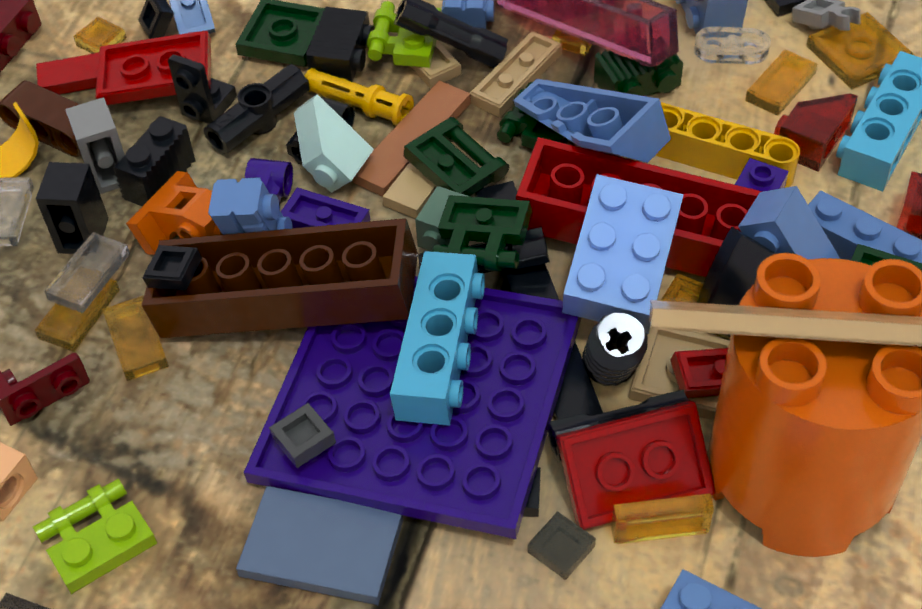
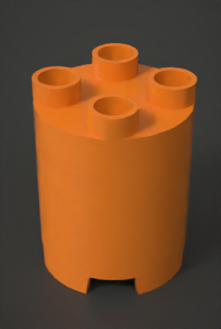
M778 253L767 257L761 262L757 270L755 284L746 292L739 305L922 317V271L915 265L898 259H886L878 261L873 265L844 259H806L797 254ZM731 334L707 453L716 494L713 495L714 500L725 497L742 516L762 528L763 546L770 549L804 557L830 556L845 552L856 535L873 527L887 513L890 514L921 441L922 346Z

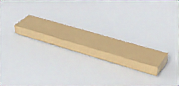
M650 300L649 319L651 327L656 330L922 346V317Z

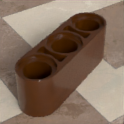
M26 80L22 81L0 101V118L11 128L16 130L20 119L17 110L13 106V103L17 102L34 128L38 141L73 157H78L81 154L65 110L80 104Z

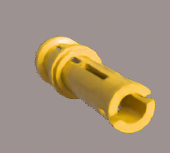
M310 68L304 76L309 81L310 90L308 92H314L361 108L367 117L375 119L379 116L391 120L394 126H397L414 107L412 95L405 93L396 95L387 92L384 86L378 84L366 87L320 72L314 68Z

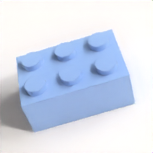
M597 174L564 289L562 313L597 322L601 320L602 316L611 313H626L635 317L644 326L646 334H649L651 327L649 319L650 300H657L684 194Z

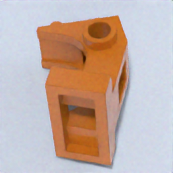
M177 171L126 223L145 253L150 255L155 254L159 240H171L177 234L180 239L223 235L208 213L212 191L207 188H198L188 172Z

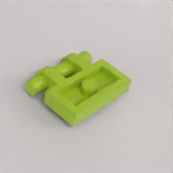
M384 1L380 9L375 12L373 18L375 28L369 33L367 39L368 57L371 60L378 61L382 58V54L393 55L394 65L430 68L437 40L430 36H419L394 25L395 5L392 2ZM388 32L398 33V35L389 36Z
M119 479L112 481L104 487H101L100 484L86 491L88 496L65 509H62L61 506L48 512L49 518L33 526L41 543L58 533L63 539L46 551L71 594L157 544L153 532L133 501L116 510L111 503L127 495ZM95 512L99 513L101 518L78 532L73 528L72 525Z

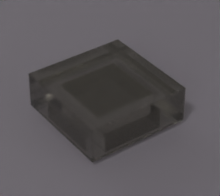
M557 511L528 543V553L566 580L595 547L596 538Z

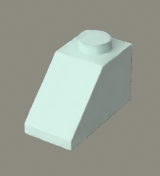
M318 94L298 107L294 112L303 167L313 175L314 180L319 185L325 187L331 193L351 182L374 149Z

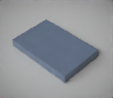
M266 486L236 567L238 576L379 605L402 527L403 515L338 499Z

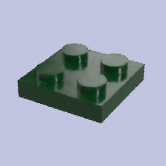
M260 0L236 42L237 54L306 67V52L311 44L313 35H315L317 25L319 26V21H321L325 8L279 0Z

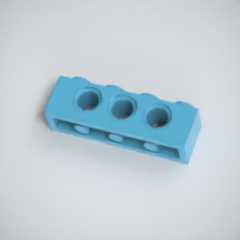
M903 51L898 53L892 65L888 63L884 65L878 80L879 88L874 86L871 88L864 105L866 111L859 110L850 129L852 135L843 136L836 153V157L841 159L838 171L839 176L882 192L922 120V58Z
M424 251L390 391L396 421L450 426L453 408H460L462 405L463 380L459 379L461 370L469 369L471 345L467 343L468 335L475 334L477 331L478 308L474 306L476 299H483L485 290V274L478 273L476 255Z

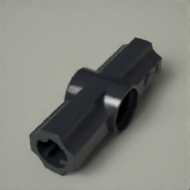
M290 64L263 84L253 83L244 86L238 93V103L203 128L206 139L211 143L214 150L224 155L252 134L260 135L270 132L277 124L276 116L310 90L309 81L298 67Z

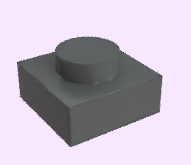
M309 403L269 427L272 438L296 468H299L336 443L333 431Z

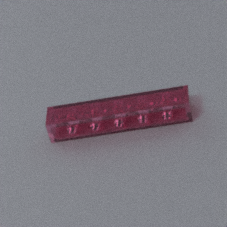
M497 0L498 6L510 10L514 14L525 16L537 21L539 24L550 26L564 34L575 36L587 41L589 44L610 50L616 55H622L640 62L644 66H657L663 60L679 52L677 9L652 0Z

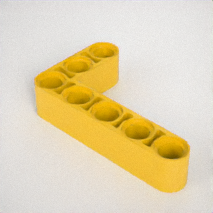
M661 102L671 140L656 156L738 180L749 158L789 171L785 188L793 184L800 155V148L793 140Z

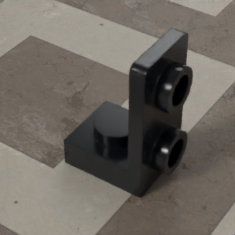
M174 54L168 59L182 115L192 120H199L210 124L221 116L237 98L235 86L211 78L210 90L203 64Z

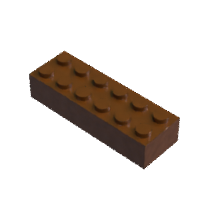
M407 218L159 240L158 246L198 248L202 260L187 291L146 287L141 305L160 338L407 320L413 300L418 252Z

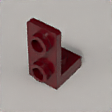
M75 352L20 382H17L10 369L4 372L0 371V410L10 426L34 416L41 409L65 396L72 395L79 388L90 382L78 354Z

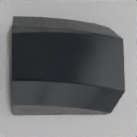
M731 227L708 271L697 303L739 305L746 292L755 284L757 270L761 262L776 253L736 228Z

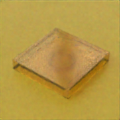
M868 12L860 15L861 24L850 23L849 31H842L836 29L835 26H831L809 35L806 46L851 90L878 79L886 63L892 65L900 51L914 55Z

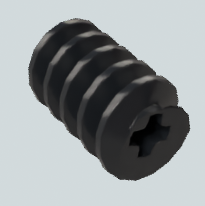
M611 313L602 316L601 320L592 328L582 353V359L588 375L593 381L604 386H616L626 382L635 373L647 350L648 338L644 326L635 317L626 313Z

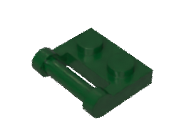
M455 117L446 119L404 146L403 157L433 184L467 196L473 195L491 182H499L509 170V164L501 157H493L463 130V124ZM451 142H454L459 148H461L467 155H469L475 162H477L481 166V168H479L473 161H471Z

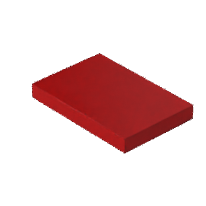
M208 30L101 46L99 49L96 99L104 97L107 105L177 95L168 64V59L173 54L203 64L211 90V38Z
M687 401L556 435L576 525L580 530L716 494L696 402Z

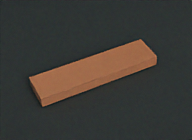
M439 80L373 150L353 178V183L383 197L409 164V161L403 157L404 146L450 117L457 119L471 104V93Z

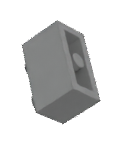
M105 98L65 109L83 161L86 164H90L100 194L120 188L118 186L120 183L116 181L117 177L114 175L116 172L113 168L125 154Z

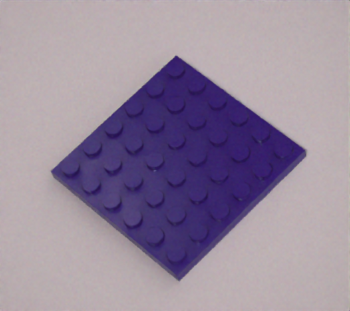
M415 276L413 296H414V292H415V288H416V283H417L418 276ZM485 288L483 299H476L474 307L478 308L477 331L475 334L468 335L467 343L471 345L470 365L468 370H461L459 380H463V400L460 408H453L450 426L395 420L390 391L408 319L308 327L243 472L247 483L338 499L403 516L516 539L548 434L547 423L553 417L581 317L562 313V300ZM309 403L333 431L336 443L299 468H296L272 438L269 427Z

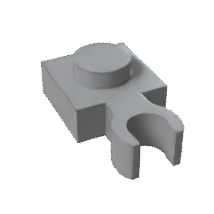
M806 0L792 8L793 22L808 25V28L813 30L825 29L832 25L836 29L849 31L850 23L861 24L860 9L845 7L844 1Z

